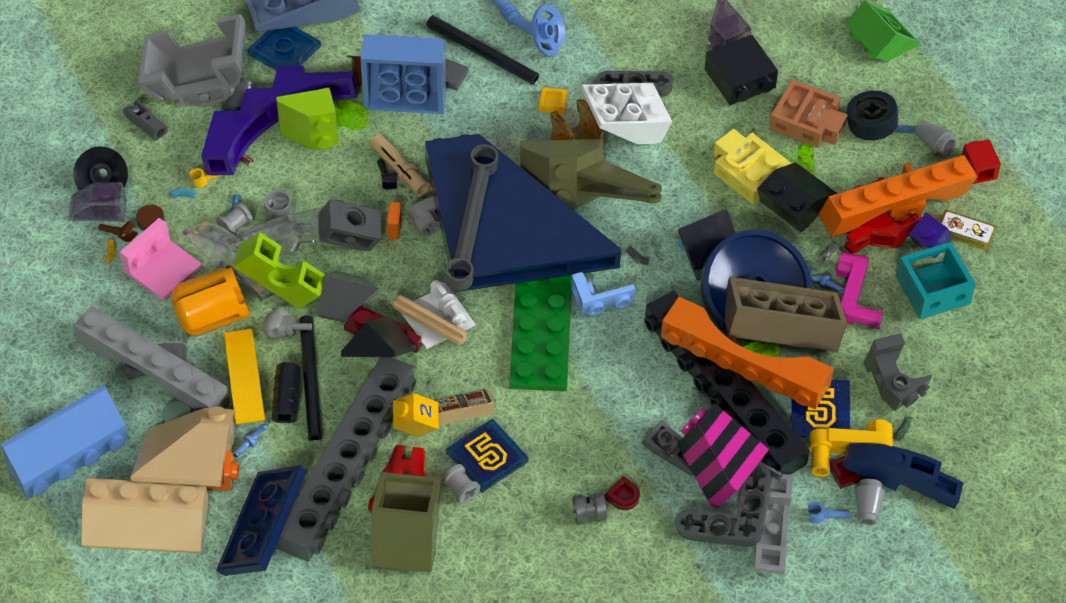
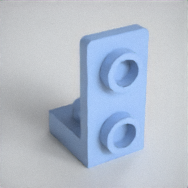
M583 272L573 274L571 278V292L581 315L588 313L592 316L598 315L606 308L613 306L623 308L634 301L636 293L634 285L594 295L593 286L590 281L586 282Z

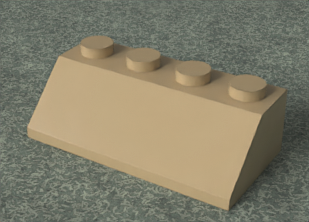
M87 478L82 502L81 546L201 554L209 506L207 488L200 485Z

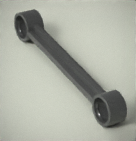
M487 144L478 145L471 152L470 166L473 176L455 257L445 267V282L448 287L457 291L465 290L473 283L474 267L471 263L483 203L489 176L498 169V151L493 146ZM486 156L494 161L490 164H480L476 162V159ZM462 269L467 271L469 275L463 279H456L450 273L453 270Z

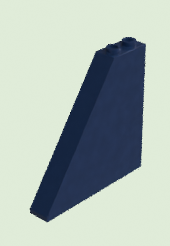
M464 134L459 137L436 138L425 141V160L448 262L455 257L473 176L470 166L471 152L476 146L487 144L493 146L499 155L498 169L489 176L471 263L474 267L473 283L469 288L461 291L570 276L580 272L590 273L620 268V247L480 134ZM486 156L476 159V162L480 164H490L494 161ZM456 269L450 273L456 279H463L469 275L467 271L462 269Z

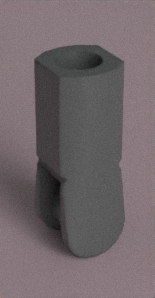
M136 100L132 107L123 109L126 118L140 127L155 141L168 132L167 126L153 115L141 101Z

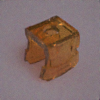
M584 99L576 100L580 121L579 125L570 129L569 125L557 111L550 113L553 126L551 140L602 139L604 149V130L599 128L588 103Z

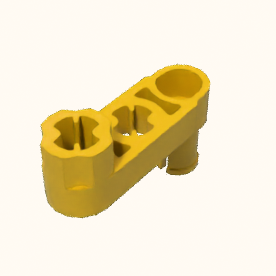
M876 419L867 423L866 430L821 428L811 431L809 434V450L812 453V474L817 477L828 476L830 474V453L846 454L850 443L893 446L892 424L883 419Z

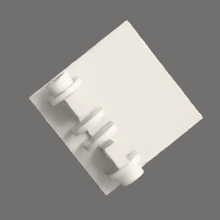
M435 280L430 284L431 290L429 294L413 301L464 331L476 326L448 285L439 280ZM401 313L414 333L422 337V344L426 350L447 340V338Z

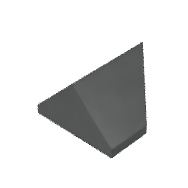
M333 271L324 276L317 316L345 322L378 288L360 276Z

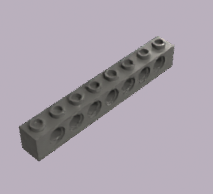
M392 357L379 358L296 498L276 545L278 550L308 562L314 553H320L324 545L325 533L327 530L332 531L334 529L340 507H346L352 494L351 488L354 483L359 484L365 472V464L367 461H373L378 450L377 444L380 438L385 439L390 431V421L393 418V401L404 397L406 394H411L415 388L416 378H414L413 365ZM319 502H327L326 504H323V505L317 504V503H319ZM306 525H313L311 528H304Z

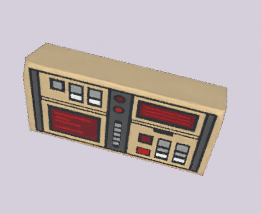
M488 389L434 399V401L439 402V425L494 414V403Z

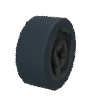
M873 90L861 92L854 96L847 106L849 129L858 138L872 141L884 139L897 128L899 120L898 107L895 99L885 92Z

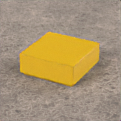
M542 87L538 111L565 114L568 90Z

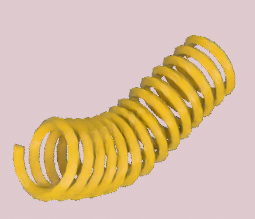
M113 240L106 242L108 254L104 261L107 260L108 265L116 255L115 242Z

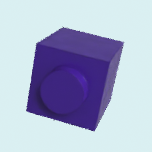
M928 213L923 215L909 233L912 241L923 250L948 243L953 238L949 229Z

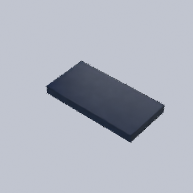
M301 465L257 472L216 571L218 573L229 576L266 571L307 472Z

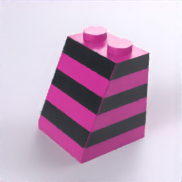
M715 403L707 411L701 408L693 419L691 418L680 431L684 436L677 443L710 505L716 509L737 492L769 450Z

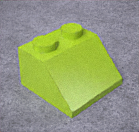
M330 88L276 97L281 135L311 150H326L338 145L336 111Z

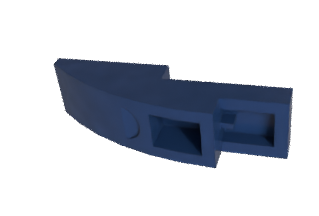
M850 443L842 467L854 473L882 482L883 486L893 491H896L901 484L952 509L959 503L964 483L941 472L942 462L911 450L882 444Z

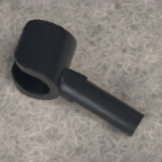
M382 159L377 160L382 176L383 189H397V174L388 173Z

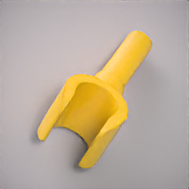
M194 168L189 172V176L196 188L204 187L207 181L222 176L207 175L201 168Z

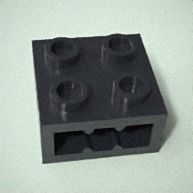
M753 35L706 52L705 71L729 105L744 102L753 96L767 93L776 88L778 69Z

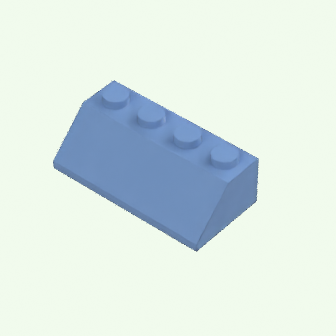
M103 385L0 445L9 475L28 499L33 495L43 494L50 485L59 480H67L74 474V471L84 465L89 466L96 463L100 456L108 451L120 449L129 439L126 425Z

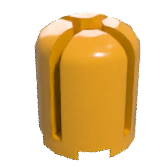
M231 265L179 283L172 289L171 302L182 330L191 337H198L250 317L247 304Z

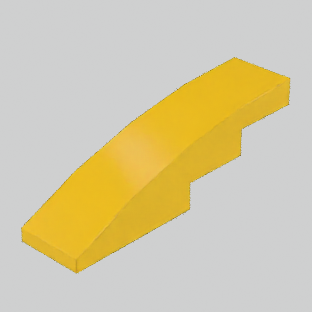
M245 329L224 332L236 424L264 421L265 416L253 330Z

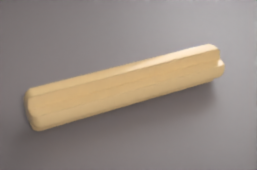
M398 295L393 302L394 309L457 345L465 343L468 333L402 295Z

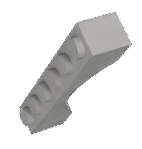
M90 306L73 324L78 344L102 358L121 361L143 372L168 390L176 399L187 404L191 412L212 407L226 409L230 404L226 385L95 307Z

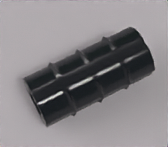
M282 362L276 365L272 401V420L276 423H294L297 421L298 398L300 397L299 387L301 385V367L298 364Z

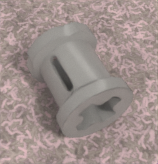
M242 203L235 204L234 209L225 216L220 215L216 218L219 229L229 238L235 236V232L245 224L250 225L253 222V217L249 210Z
M457 464L443 475L442 482L445 486H450L457 494V500L464 504L477 496L481 486L468 477L465 473L466 469L462 464Z

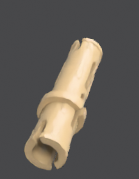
M377 134L370 141L371 148L398 174V179L402 183H406L418 197L427 194L431 185L418 173V168L413 163H409L388 142L384 135Z

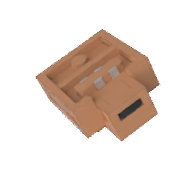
M792 79L771 114L769 129L817 148L822 140L836 145L846 127L848 115L839 112L841 97Z

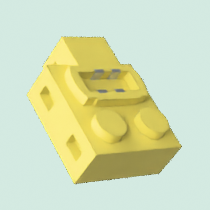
M732 129L715 142L714 157L717 160L714 164V174L751 204L759 200L757 188L775 169L792 164L754 133L745 138L738 131Z

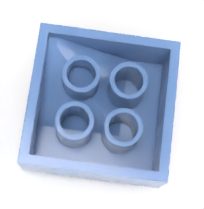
M364 34L361 52L364 110L444 114L446 96L445 39Z

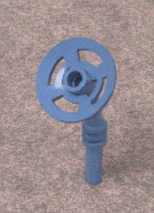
M492 0L501 10V15L509 24L513 23L533 36L538 50L543 55L548 57L558 55L559 47L565 41V25L560 12L555 6L551 4L539 6L534 13L531 24L521 17V13L512 3H508L506 0ZM542 12L549 13L551 17L549 19L542 18ZM541 44H547L550 50L544 49Z

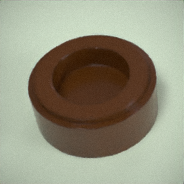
M156 205L143 206L136 214L137 225L143 231L158 218L165 221L163 210Z

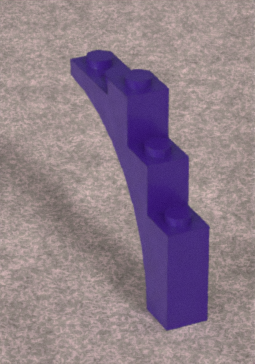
M278 66L272 88L246 89L240 111H214L201 155L207 175H234L237 165L248 147L263 132L279 121L276 97L330 88L333 101L356 99L358 87L354 71L305 73L304 66Z

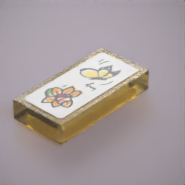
M947 209L944 210L940 223L949 229L953 237L952 240L989 251L997 230L996 225Z

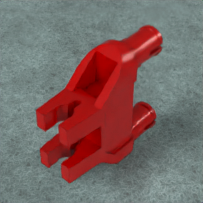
M880 177V178H878V180H876V181H874V182H878V181L884 180L885 178H884V177ZM857 185L853 187V189L861 187L862 185ZM886 212L880 214L847 234L846 239L849 243L845 244V249L850 254H854L869 245L897 248L905 243L906 237L910 236V231L919 222L921 217L919 218V215L914 213L898 223L893 221Z

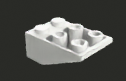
M653 83L585 84L581 86V90L599 128L635 144H656L663 141L672 120Z

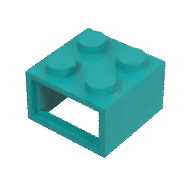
M952 242L900 257L896 278L920 320L971 304L976 284ZM945 252L943 261L914 270L910 265V262Z

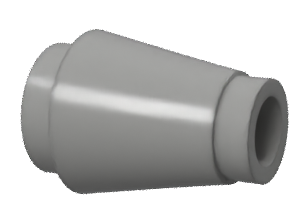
M925 121L920 123L916 129V135L936 155L947 156L956 145V138L953 137V133Z
M863 479L859 481V486L855 488L859 523L876 524L885 494L882 482L875 479Z

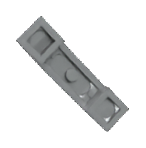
M783 474L780 481L772 477L763 535L760 542L756 544L754 571L783 575L785 573L793 475Z

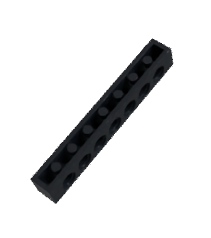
M673 290L648 303L644 318L647 329L659 336L664 350L674 354L680 369L683 372H689L693 377L694 385L700 392L704 391L708 395L711 405L715 403L769 449L761 460L782 474L788 475L806 466L810 450L751 381L730 369L721 368L717 363L709 359L698 357L679 345H672L661 337L662 321L680 296Z

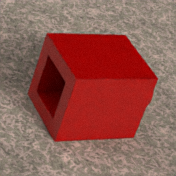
M990 139L964 144L962 155L966 157L978 176L973 184L996 180L1001 163Z

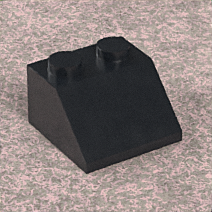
M796 162L775 169L757 188L760 202L799 232H803L818 217L828 197L837 194V192Z

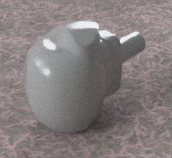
M277 308L274 312L267 314L262 329L269 338L278 339L294 336L296 330H312V323H296L295 316H290L284 308Z

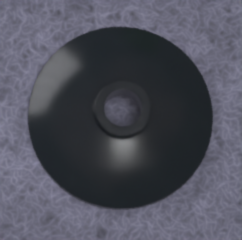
M103 146L93 147L83 152L77 159L73 170L74 182L78 190L87 198L92 200H109L118 196L125 188L128 180V167L124 158L117 151ZM101 169H105L107 171V177L105 179H100L98 177V172Z

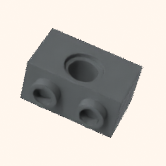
M330 199L318 213L320 242L371 251L382 239L381 210L372 209L365 205L358 206L345 203L342 200Z

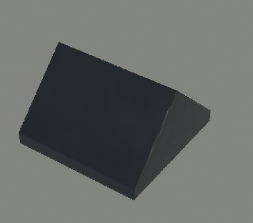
M387 316L366 322L341 350V357H397L415 351L416 344Z

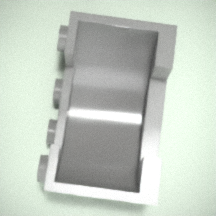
M242 14L217 19L216 23L225 37L180 47L169 30L144 35L138 85L147 94L161 102L164 98L176 102L175 106L208 107L228 99L234 94V90L240 84L246 33V25Z

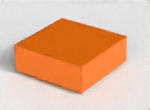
M390 202L388 239L398 240L400 237L402 220L400 202Z

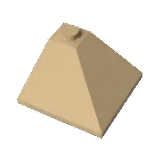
M222 407L203 408L147 429L131 473V481L220 487L223 479L226 451H231L234 443V410Z

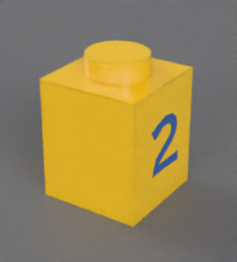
M415 393L394 400L393 428L413 436H423L438 430L439 402Z

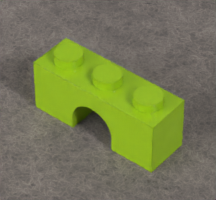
M261 232L241 243L233 265L235 269L296 308H302L320 297L324 273L304 260L297 265H284L278 262L282 246Z

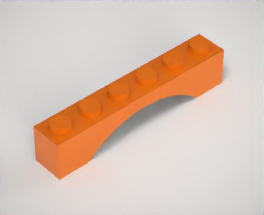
M961 155L829 196L818 215L831 237L855 230L878 215L907 203L926 199L947 201L966 194L978 176L966 157Z
M681 297L677 298L662 321L661 337L670 344L679 345L698 357H704L717 363L721 368L730 369L741 374L745 379L758 382L775 393H781L790 397L800 405L816 409L831 385L834 368L808 356L781 358L747 350L721 333L710 320L703 307Z

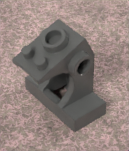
M901 333L875 339L864 361L867 372L871 371L881 398L894 411H897L903 405L906 408L910 407L918 400V394L924 397L927 394L926 391L930 388L928 384L932 378L931 375L909 378L906 374L900 373L896 361L905 344ZM896 381H902L905 386H901Z

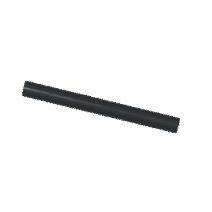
M434 15L428 19L427 27L531 85L539 79V73Z
M305 315L300 317L299 323H312V330H300L308 440L314 441L321 440L323 437L314 321L312 316Z

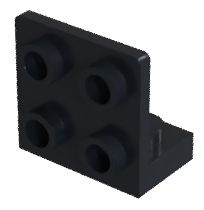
M726 209L678 229L697 281L701 280L702 269L710 252L721 241L736 233Z

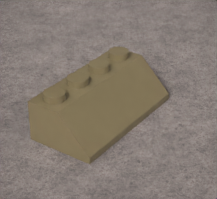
M729 277L724 320L728 336L734 335L738 340L750 339L766 344L778 343L794 348L806 347L821 352H838L847 327V321L837 292Z

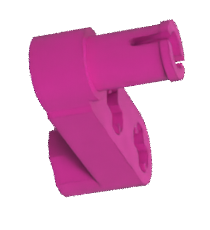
M842 252L836 275L848 278L841 301L847 324L854 325L855 322L879 329L883 312L860 307L859 303H857L867 272L869 258Z

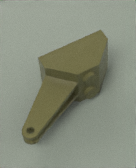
M602 139L520 141V167L570 208H578L599 197L636 200L646 203H658L662 200V195L660 194L662 186L603 160Z

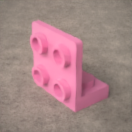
M160 218L119 252L123 272L161 300H166L172 294V289L177 284L187 281L201 269L200 261L170 241L167 223Z

